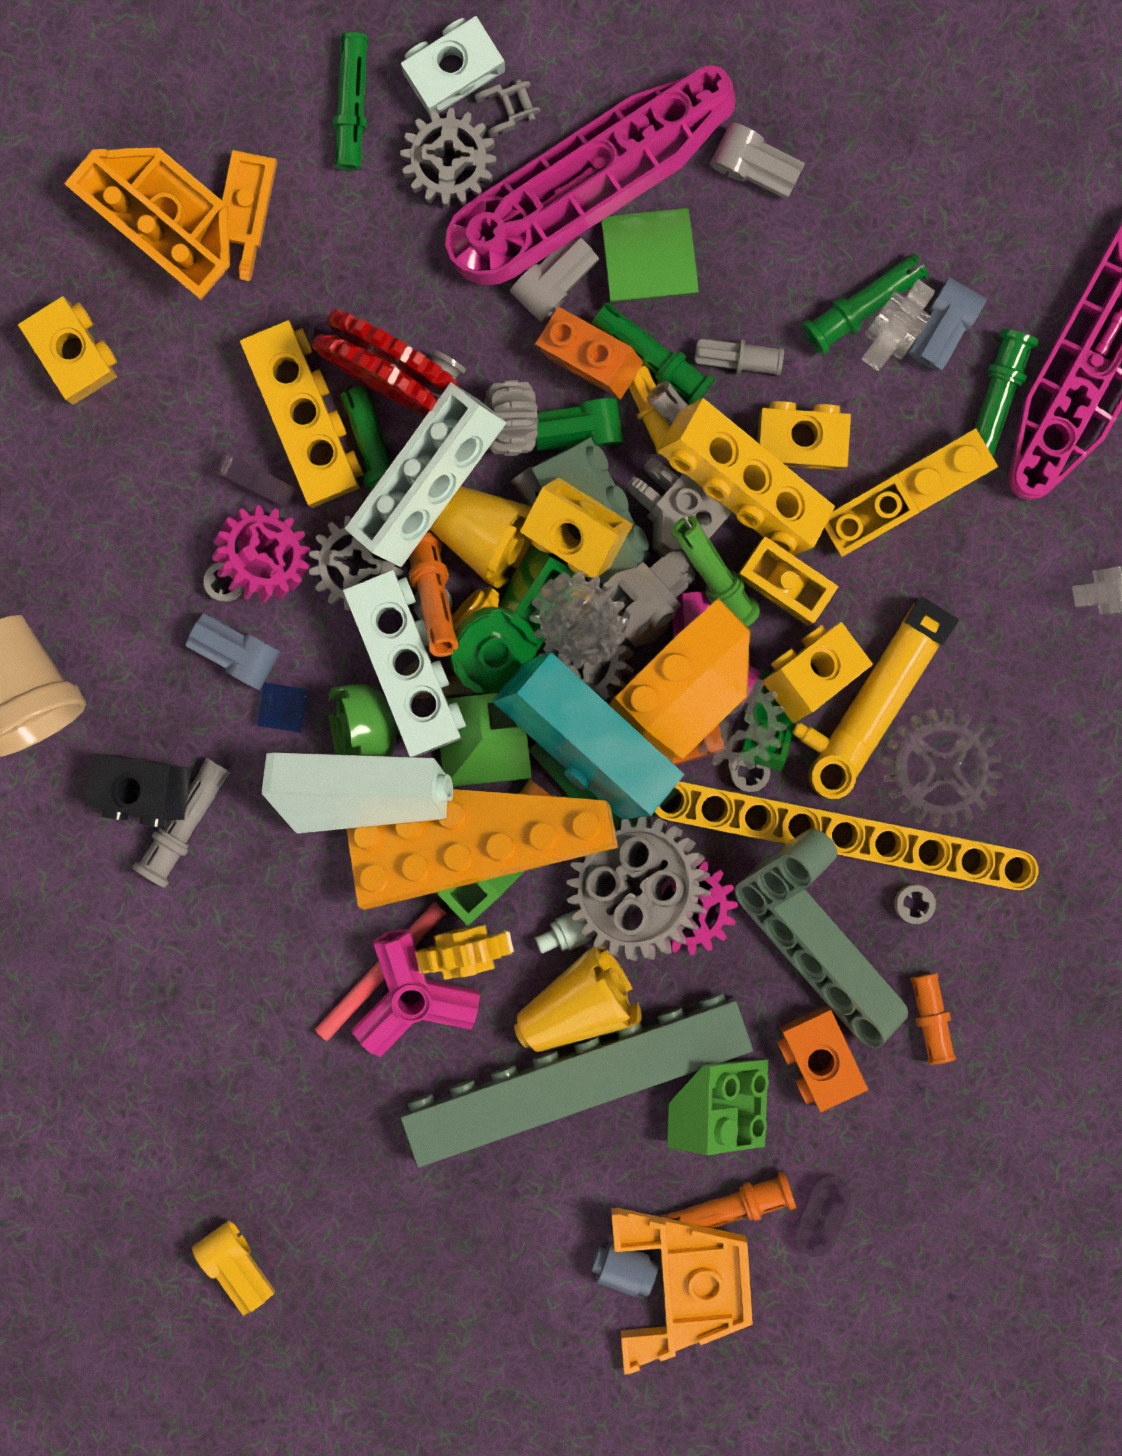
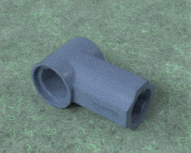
M951 277L946 279L938 292V297L934 299L929 308L931 314L908 352L916 361L938 372H941L944 366H946L963 333H967L987 301L986 297Z
M205 613L195 623L185 645L225 667V672L258 690L262 688L281 653L280 650L265 644L264 641L249 633L244 635Z

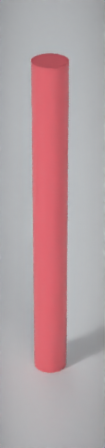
M435 901L409 928L415 946L447 914ZM379 961L315 1028V1031L324 1040L328 1041L385 980Z

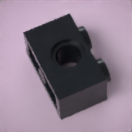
M93 753L85 806L102 809L101 817L128 820L129 814L140 816L139 824L166 827L167 820L185 819L192 767L120 755ZM138 783H139V786H140V795H139V798L137 799V796H136V787H137V785H138Z

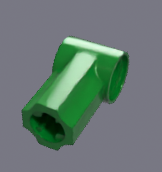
M617 398L590 400L579 403L578 407L537 413L539 421L537 423L538 436L536 437L538 452L570 448L590 437L595 446L600 448L603 443H605V447L624 442Z

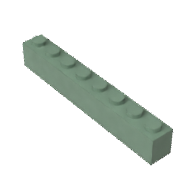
M724 993L714 994L699 1000L700 1008L684 1013L682 1007L674 1008L657 1015L658 1023L643 1028L641 1023H638L633 1027L616 1031L617 1037L600 1042L599 1036L582 1040L574 1044L576 1051L560 1057L557 1051L544 1053L532 1059L534 1066L517 1071L515 1065L501 1068L491 1073V1081L479 1085L475 1084L474 1079L458 1083L449 1088L451 1095L434 1100L432 1094H427L407 1103L409 1109L402 1112L401 1120L418 1168L698 1071L703 1065L721 1063L753 1052L735 998L732 996L725 999Z

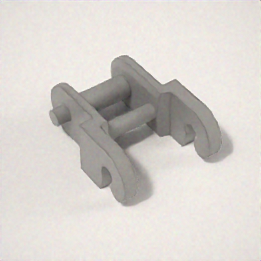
M521 79L516 80V85L503 90L499 84L483 90L474 96L477 103L484 101L486 97L491 99L499 96L507 110L509 121L489 129V137H495L499 132L504 134L516 129L515 122L526 118L529 121L536 119L534 115L540 113L541 110L539 107H532L526 91L531 86L529 81L521 82ZM518 94L524 111L515 114L509 96Z

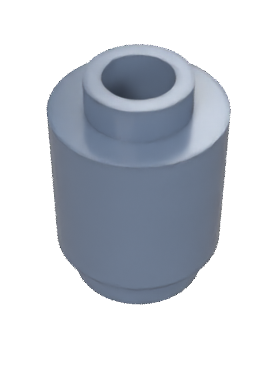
M609 1241L606 1248L598 1247L590 1272L597 1274V1284L636 1297L638 1294L647 1297L655 1282L659 1263L650 1260L649 1254L637 1250L615 1252L613 1241Z

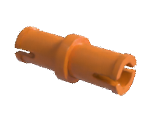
M938 973L910 978L919 1013L915 1020L917 1027H922L929 1065L956 1060L947 1021L951 1020L950 1012L944 1009Z

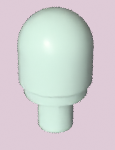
M579 910L571 911L556 918L554 922L550 923V931L535 937L541 954L558 946L562 952L567 949L570 951L586 944L592 939V937L589 938L581 934V931L588 922H577L572 919V916Z

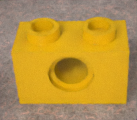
M62 296L19 323L18 326L65 400L74 405L118 377L111 367L117 363V360L104 340L98 343L95 342L88 331V328L94 324L80 302L72 305L70 301ZM72 338H79L82 342L81 353L74 359H65L62 354L65 342Z
M770 402V408H762L759 412L757 442L789 468L843 471L848 467L851 414L840 413V406L817 404L814 405L813 411L796 410V403ZM804 424L812 429L814 442L811 446L802 447L793 441L792 429L794 426Z
M558 477L542 487L520 533L530 538L532 545L540 551L553 553L568 562V567L576 574L596 579L611 567L633 524ZM569 523L579 529L581 540L575 539L570 534Z
M767 537L762 538L738 572V575L741 576L746 585L807 626L815 623L839 587Z
M842 622L828 631L823 625L813 630L801 640L805 646L804 649L797 654L792 648L771 663L775 671L762 680L793 724L813 713L873 665ZM811 663L817 667L819 676L812 670Z

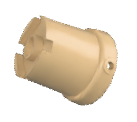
M22 615L8 616L0 619V757L21 751L57 733L73 722L84 711L86 706V700L81 695L78 685L65 681Z

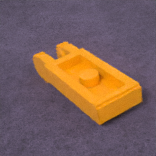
M233 150L222 201L228 206L229 247L230 242L244 245L242 259L239 264L240 280L250 281L257 248L261 246L278 162L275 158Z

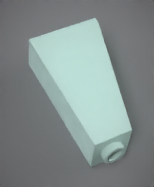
M267 753L262 795L298 834L446 819L447 802L453 798V783L451 777L445 774L434 758Z

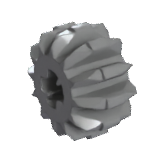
M504 380V382L493 383L487 389L484 404L507 422L489 447L493 454L517 456L518 454L528 453L533 450L536 444L535 439L538 436L537 423L539 421L537 418L538 406L535 402L536 394L529 382Z

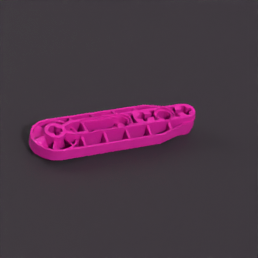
M714 65L704 66L685 78L631 95L467 203L453 216L446 230L445 246L455 269L466 280L480 285L501 284L515 278L681 169L712 132L734 112L736 95L732 81L726 71ZM676 117H681L680 119H677L675 121H670L671 119H674ZM521 249L516 256H513L515 250Z
M1122 222L1115 231L1023 399L1008 473L1009 486L1012 492L1021 499L1036 500L1048 494L1105 440L1122 409V393L1110 414L1097 406L1112 378L1122 382V369L1119 368L1122 361V337L1110 359L1104 358L1122 326V307L1119 312L1114 313L1109 327L1100 343L1097 344L1094 352L1090 350L1117 298L1119 297L1122 300ZM1113 249L1117 265L1107 261ZM1101 271H1104L1113 277L1115 281L1100 307L1087 301L1086 298ZM1080 309L1093 316L1094 320L1080 345H1076L1064 338ZM1060 347L1071 354L1073 358L1057 385L1044 379L1043 376ZM1040 386L1051 393L1052 396L1037 423L1027 420L1031 398L1037 387ZM1074 391L1080 393L1078 401L1083 405L1073 409L1067 419L1058 417L1067 411L1071 403V399L1066 395ZM1091 416L1106 422L1097 439L1085 451L1076 446ZM1047 428H1054L1060 432L1063 443L1059 450H1053L1046 446L1043 435ZM1026 429L1031 434L1021 451L1024 433ZM1070 454L1076 456L1077 458L1062 471ZM1040 458L1047 460L1048 462L1042 464L1036 473V478L1041 483L1031 487L1027 486L1028 477L1023 472L1033 469L1038 464Z

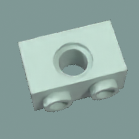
M477 16L467 22L465 18L454 21L443 30V37L430 45L425 41L414 46L405 54L406 60L401 62L404 76L430 117L432 110H436L437 113L442 112L505 72V61ZM449 55L458 56L463 61L462 67L453 73L445 72L439 67L441 60Z

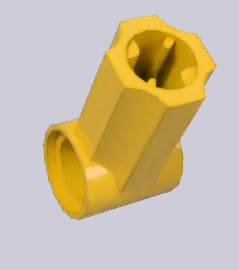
M227 1221L194 1244L192 1252L204 1272L212 1279L217 1278L244 1316L264 1304L266 1300L274 1295L275 1290L250 1256L251 1250L243 1235L238 1237L237 1234L240 1231L231 1221Z

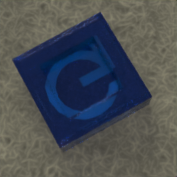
M264 682L257 726L302 733L309 689Z

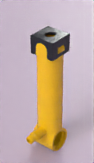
M923 596L917 597L900 622L901 626L831 737L828 738L801 722L795 725L792 731L793 735L801 739L802 743L820 753L808 770V782L818 795L829 799H839L846 796L853 789L857 776L936 651L945 644L957 625L958 618ZM829 764H836L842 771V781L833 789H827L820 780L822 769Z

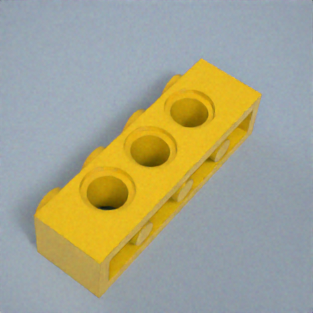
M288 320L240 340L308 506L314 508L360 489L356 478L364 475L354 450L346 453L339 437L347 433L338 411L334 410L329 413L323 396L330 394L320 369L312 372L306 355L313 353L303 328L295 331L293 325ZM285 362H294L299 366V375L296 380L288 384L279 382L276 377L279 366ZM304 402L314 404L316 407L314 420L305 425L297 424L293 418L295 408ZM319 443L330 444L333 448L331 461L323 466L314 465L310 459L312 448Z
M704 398L678 412L657 452L669 460L670 465L676 471L686 474L700 485L708 497L721 502L736 514L737 519L743 525L753 528L760 535L767 537L793 556L814 548L835 508L831 502Z

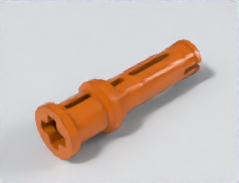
M427 532L408 557L411 565L408 578L411 586L419 593L421 610L428 635L429 650L434 656L443 657L454 653L453 649H458V641L454 632L450 606L445 591V584L447 583L449 573L446 565L441 562L440 558L442 542L434 533Z
M785 1171L778 1172L777 1178L752 1185L750 1182L743 1183V1186L739 1187V1192L677 1212L664 1214L661 1217L716 1228L747 1217L750 1221L761 1220L763 1214L785 1207H788L789 1210L796 1209V1204Z

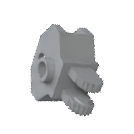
M650 458L645 463L644 468L647 474L666 491L663 497L638 477L632 478L626 486L630 494L650 511L646 517L653 522L652 550L660 557H666V553L669 554L670 551L674 552L675 550L677 552L681 551L687 556L678 541L673 537L671 531L673 525L684 517L691 528L688 516L696 517L706 536L710 538L731 514V510L721 502L708 497L703 488L686 474H682L679 478L667 466L656 460V458Z
M670 551L669 554L666 553V557L659 559L650 568L642 562L636 568L614 574L603 584L596 604L613 623L621 621L618 628L635 647L654 642L667 631L670 622L675 616V611L682 606L676 597L688 588L689 583L692 584V581L695 580L696 569L691 562L689 563L687 556L681 551Z

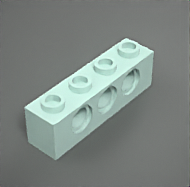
M451 382L434 405L432 411L424 418L345 529L370 552L402 567L507 422L479 399Z
M392 570L343 590L409 756L416 758L462 739L458 729L466 727L465 721L457 702L448 705L442 688L448 686L449 682L440 660L431 663L425 648L429 643L424 620L415 621L408 606L415 603L416 600L407 578L398 580L395 572ZM388 610L398 611L403 618L401 628L393 634L381 632L378 626L380 616ZM406 651L416 653L420 661L417 671L409 676L400 675L395 669L396 658L399 654ZM427 692L435 697L436 709L428 717H418L412 711V700L419 693Z

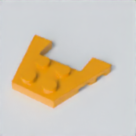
M611 1208L615 1252L659 1248L661 1251L666 1326L620 1330L624 1375L635 1373L640 1370L641 1365L658 1358L662 1362L676 1356V1351L699 1342L700 1345L753 1325L748 1245L745 1235L627 1209Z

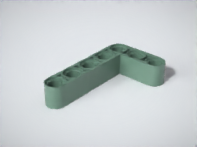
M809 829L763 858L737 884L735 896L744 910L856 1038L868 1047L881 1048L908 1018V1010L901 998L805 890L837 858V849L833 841L825 833L816 829Z

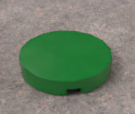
M494 606L477 610L462 620L454 631L458 641V649H453L454 653L449 655L451 667L464 686L478 694L499 693L526 661L537 658V636L524 617L511 609Z

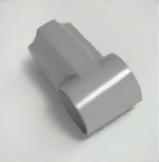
M729 123L710 161V165L724 175L728 171V177L738 181H745L747 179L787 200L805 163L764 143V138L754 130L738 123Z
M577 236L551 253L540 265L536 263L517 280L509 292L542 323L552 314L550 310L553 307L557 309L569 295L567 292L599 261V257L581 237Z

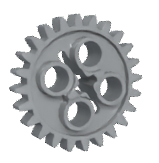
M639 817L636 827L632 819H624L621 821V830L614 825L618 848L584 856L586 858L584 863L571 862L570 866L580 872L579 878L567 880L568 885L578 889V894L568 898L567 902L581 907L572 916V919L577 922H588L581 931V934L589 938L597 935L594 942L596 948L603 950L610 944L609 955L618 958L625 949L626 958L632 961H637L641 949L645 958L654 960L656 946L663 953L669 955L672 953L671 939L685 944L687 941L682 930L685 927L698 930V925L691 917L693 913L706 914L707 912L697 902L698 898L707 897L711 894L710 891L699 887V882L709 878L710 873L696 869V866L701 864L705 857L700 853L689 854L696 843L688 837L679 841L683 832L680 828L673 826L667 831V822L660 818H657L652 827L648 817ZM647 846L649 850L648 860L641 867H636L634 864L636 851L641 847ZM667 861V867L664 870L658 871L662 866V862ZM613 875L616 881L615 889L610 895L604 897L601 893L602 882L605 878ZM674 879L676 882V892L672 898L663 901L661 897L662 885L666 881ZM637 880L642 881L640 888L643 892L640 896L635 895L637 889L634 883ZM614 905H618L615 909L614 914L610 915V908H612ZM640 908L643 913L642 923L635 930H630L628 926L629 915L635 909Z

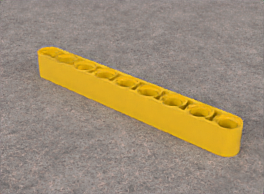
M681 781L674 787L681 795L679 807L672 812H664L659 806L654 812L657 816L669 821L787 844L794 839L789 831L791 818L797 814H805L810 822L809 829H816L825 833L832 841L833 829L838 824L847 822L851 826V841L842 847H838L835 844L838 855L1012 890L1029 888L1038 876L1036 860L1031 854L1021 850ZM711 796H718L723 801L724 812L719 819L708 821L702 814L703 802ZM754 805H761L767 813L765 824L758 829H750L745 821L747 810ZM890 831L895 838L894 849L889 854L880 855L875 847V841L882 832ZM933 840L937 845L938 854L932 862L924 864L919 858V848L925 841ZM975 848L980 855V864L976 870L966 872L962 866V857L967 850ZM1018 857L1022 862L1023 871L1018 879L1010 881L1006 877L1005 866L1010 859Z

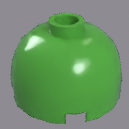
M366 684L331 688L328 702L337 701L336 716L329 714L335 754L390 757L395 749L397 734H400L386 696L379 689Z

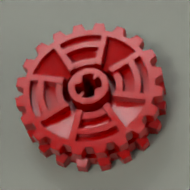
M332 309L326 319L330 329L338 337L317 335L312 343L313 349L319 352V355L330 361L332 365L343 370L347 375L360 381L373 391L380 393L408 410H413L423 417L432 411L438 401V398L432 393L442 395L451 382L458 386V382L452 378L453 376L450 373L442 370L441 366L426 358L421 352L409 347L405 342L394 338L379 327L376 328L361 318L358 319L350 313H343L338 309Z

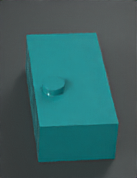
M552 652L526 661L492 700L498 708L567 769L564 775L572 784L582 790L587 788L598 799L606 800L610 804L611 810L622 820L651 816L685 775Z

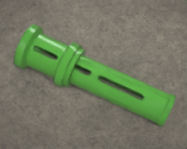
M688 516V521L692 526L690 528L684 517L673 525L672 535L706 583L707 599L712 604L719 598L747 627L750 626L759 616V604L754 598L748 597L744 591V581L741 576L726 567L700 526L698 519L694 516Z

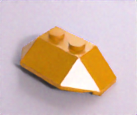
M160 148L93 149L64 183L200 300L204 298L230 267L228 206Z
M718 598L683 629L610 702L609 706L666 758L683 759L747 697L750 629Z

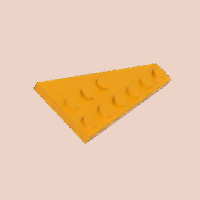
M453 789V798L447 802L446 819L347 829L357 904L363 910L618 848L611 806L606 800Z

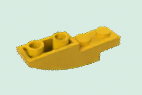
M977 428L834 510L825 525V529L841 557L987 474L997 468L998 465Z

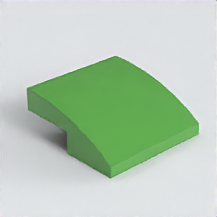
M689 208L612 215L601 220L610 303L698 295V280Z

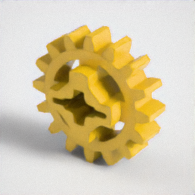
M486 924L458 928L434 935L435 945L419 949L415 954L419 973L441 971L443 980L468 977L494 969L493 959L510 955L514 951L509 931L488 933Z

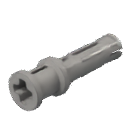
M206 758L196 778L189 786L185 819L168 820L166 827H159L158 831L155 830L152 834L153 843L141 862H135L132 869L157 885L166 888L169 883L167 876L179 857L186 856L189 851L187 849L189 847V844H187L188 839L231 772Z

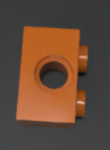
M559 306L535 343L550 361L619 400L622 399L644 363L631 346Z
M827 1005L779 1027L784 1038L778 1040L777 1044L787 1065L796 1062L803 1078L795 1082L806 1105L814 1102L821 1113L868 1091L867 1085L838 1023ZM819 1049L829 1051L831 1060L825 1069L815 1071L809 1068L808 1059L814 1051Z

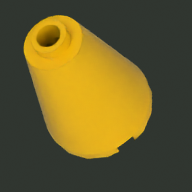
M460 486L430 527V530L483 580L496 588H500L510 580L504 576L505 572L510 566L517 569L532 547L531 539L520 533L532 506Z
M595 946L588 949L517 1014L518 1023L514 1025V1030L518 1040L525 1048L531 1047L534 1051L541 1052L630 1028L640 1023L642 1017L639 1003L637 1001L630 1005L627 992L633 988L620 964L614 956L609 955L608 950L600 953L601 949Z

